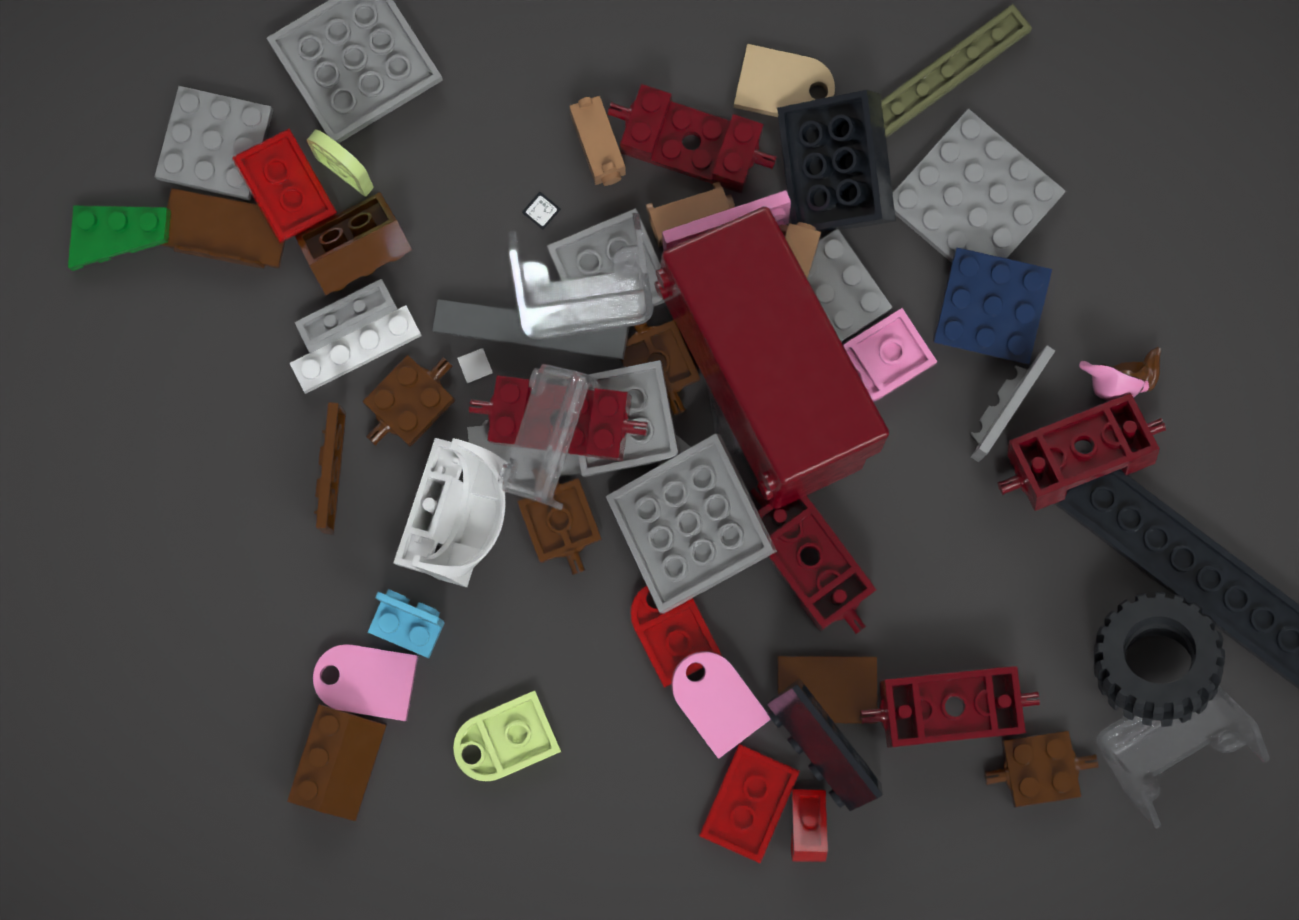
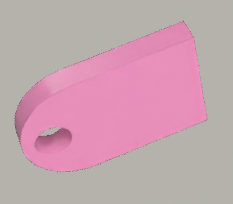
M903 308L843 345L873 401L883 398L937 363V360Z
M338 645L326 651L316 663L313 672L314 688L318 697L333 709L407 721L418 656L356 645ZM328 666L337 667L340 673L339 680L332 685H327L322 680V672Z
M707 651L696 652L685 657L676 667L671 683L675 701L718 759L771 720L734 667L719 654ZM695 662L702 664L704 667L703 677L698 681L689 680L686 676L687 667Z

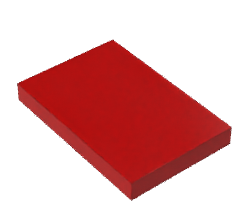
M290 128L232 157V161L279 244L337 214Z
M739 744L699 836L761 863L800 771Z

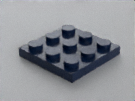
M956 247L933 342L1029 364L1052 269Z

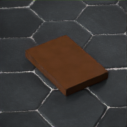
M777 657V695L800 678L834 723L862 724L860 718L873 717V715L860 716V710L878 709L877 657ZM878 722L864 723V724H877Z

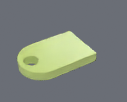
M315 129L307 139L315 158L367 197L374 186L364 166L335 140Z
M535 690L466 721L458 730L453 747L455 760L460 769L469 777L479 781L501 779L561 752ZM468 745H476L481 750V758L476 764H468L463 759V750Z

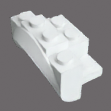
M435 438L394 564L429 574L438 580L467 587L473 568L491 550L503 525L505 491L502 479L508 462L493 452L469 442L455 438L452 439V442ZM462 470H463V482L459 480V477H460V474H461V471H462ZM437 545L441 546V548L435 553Z

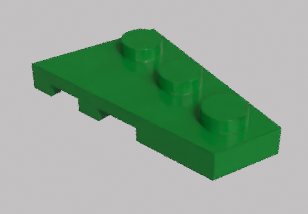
M73 205L68 269L75 271L87 264L97 261L101 263L111 260V257L120 254L134 253L167 243L169 239L171 210L167 207Z

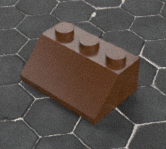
M381 192L295 236L325 295L333 291L342 290L348 283L361 276L372 274L380 266L390 261L399 260L405 253L412 250Z
M319 704L287 802L356 821L387 725Z

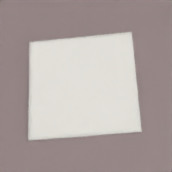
M483 348L457 358L467 383L493 373Z

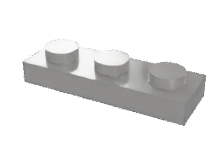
M380 279L294 323L308 351L312 353L397 310L383 280Z

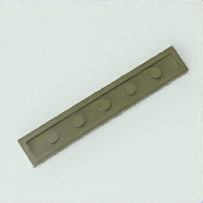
M1013 4L881 100L886 138L1031 32L1032 27Z

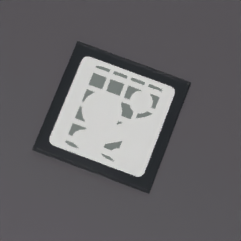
M539 192L522 213L544 230L561 208Z

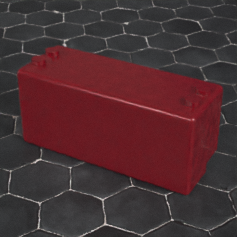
M768 207L758 208L671 247L662 253L661 267L655 271L658 281L654 282L655 289L661 300L665 301L758 480L763 497L769 501L773 508L779 509L862 470L866 459L881 452L889 436V429Z

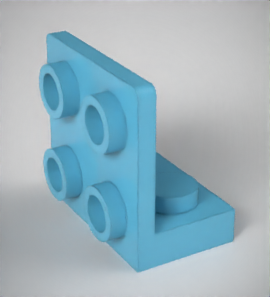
M389 589L386 595L377 592L375 598L381 603L368 633L430 658L445 624L439 618L440 612L420 602L416 608L408 605L410 599Z

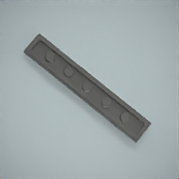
M438 299L432 331L441 334L624 360L629 327Z

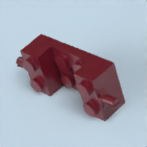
M641 84L636 100L630 108L611 102L608 109V116L625 120V131L620 143L621 154L711 184L720 182L721 187L741 194L749 171L754 166V163L773 170L777 156L759 151V142L764 124L733 114L731 121L672 102L671 93ZM688 135H694L700 139L701 144L695 150H688L682 144L683 139Z
M497 375L494 394L490 402L471 399L470 405L482 408L469 406V413L488 415L490 425L487 441L492 444L623 461L627 433L646 436V429L635 427L648 429V422L629 420L632 396L628 392L599 388L588 390L533 383L529 379ZM559 411H567L571 417L570 424L564 429L556 428L553 423V418Z
M1126 394L1010 440L1007 455L1014 468L1015 476L997 482L998 488L1001 490L1002 495L1021 488L1027 495L1034 511L1065 500L1068 489L1121 468L1124 474L1128 475L1155 464L1160 448L1153 435L1166 431L1165 423H1163L1162 418L1146 423L1132 394ZM1078 441H1088L1093 446V450L1088 454H1082L1075 449L1074 445Z
M759 485L756 486V489L754 487L750 493L761 506L758 513L777 552L768 557L802 602L801 607L821 632L833 622L843 619L846 620L855 635L867 627L855 610L864 599L877 589L807 495L779 509H775L768 500H765ZM812 547L817 550L819 554L818 563L808 566L801 561L800 553L804 548Z
M1017 666L886 679L879 682L881 693L879 708L860 710V716L873 715V717L860 719L862 724L881 722L885 730L887 748L1026 733L1023 707L1039 706L1040 699L1026 700L1038 698V691L1021 694ZM950 697L958 698L963 704V710L958 716L949 715L945 709V703Z

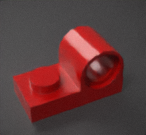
M792 789L791 859L796 862H826L828 853L826 790Z

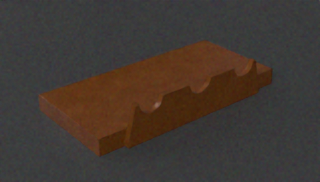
M171 188L167 208L171 210L169 239L167 243L160 244V246L174 248V252L264 269L265 266L280 269L286 241L279 244L258 205Z
M328 402L326 430H322V433L325 434L324 446L320 447L319 465L322 466L321 478L317 479L315 497L319 498L318 510L314 511V514H317L316 528L323 534L334 535L346 418V412L340 404Z

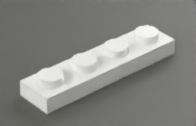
M405 305L291 362L290 365L306 394L422 335Z

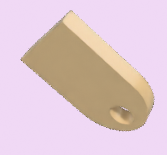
M747 44L733 108L778 117V107L816 100L809 93L810 88L819 85L824 87L827 91L825 98L834 96V79L830 70L822 62L814 58Z

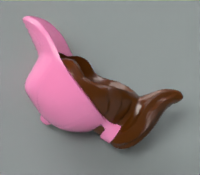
M1160 347L1152 349L1145 356L1143 362H1124L1109 367L1105 364L1092 365L1089 362L1081 361L1079 367L1092 375L1093 390L1099 398L1111 401L1129 393L1134 398L1139 392H1149L1156 386L1160 374V355L1162 349Z

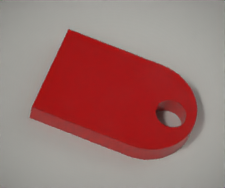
M647 585L635 596L631 606L632 625L664 688L671 685L673 673L685 657L702 651L713 652L722 656L693 598L666 613H660L658 609L651 608L647 604L646 598L650 593ZM697 662L691 663L686 669V676L704 668L703 665Z

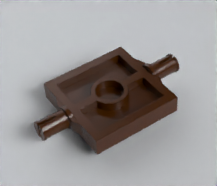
M642 310L636 311V315L634 312L631 313L629 317L636 333L627 340L624 360H620L623 368L661 360L670 408L673 416L678 415L679 411L682 413L686 410L678 393L684 387L700 381V376L674 320L660 326L648 327Z
M407 355L362 401L376 415L379 424L366 437L376 446L390 432L399 436L411 447L456 401L443 388L440 379L453 366L442 357L429 371L420 367Z
M547 466L541 467L545 480H543L538 468L534 470L540 489L532 496L517 501L540 563H544L557 557H566L572 575L579 574L574 561H576L580 573L584 572L586 569L583 566L579 552L586 546L601 541L602 538L580 480L577 478L564 484H553Z
M1069 731L1002 741L1005 758L1003 769L984 771V778L998 776L986 778V785L1006 782L1011 791L1013 806L1017 808L1082 797L1078 781L1079 770L1098 768L1099 764L1098 761L1085 763L1096 761L1098 759L1096 754L1077 757L1072 749Z

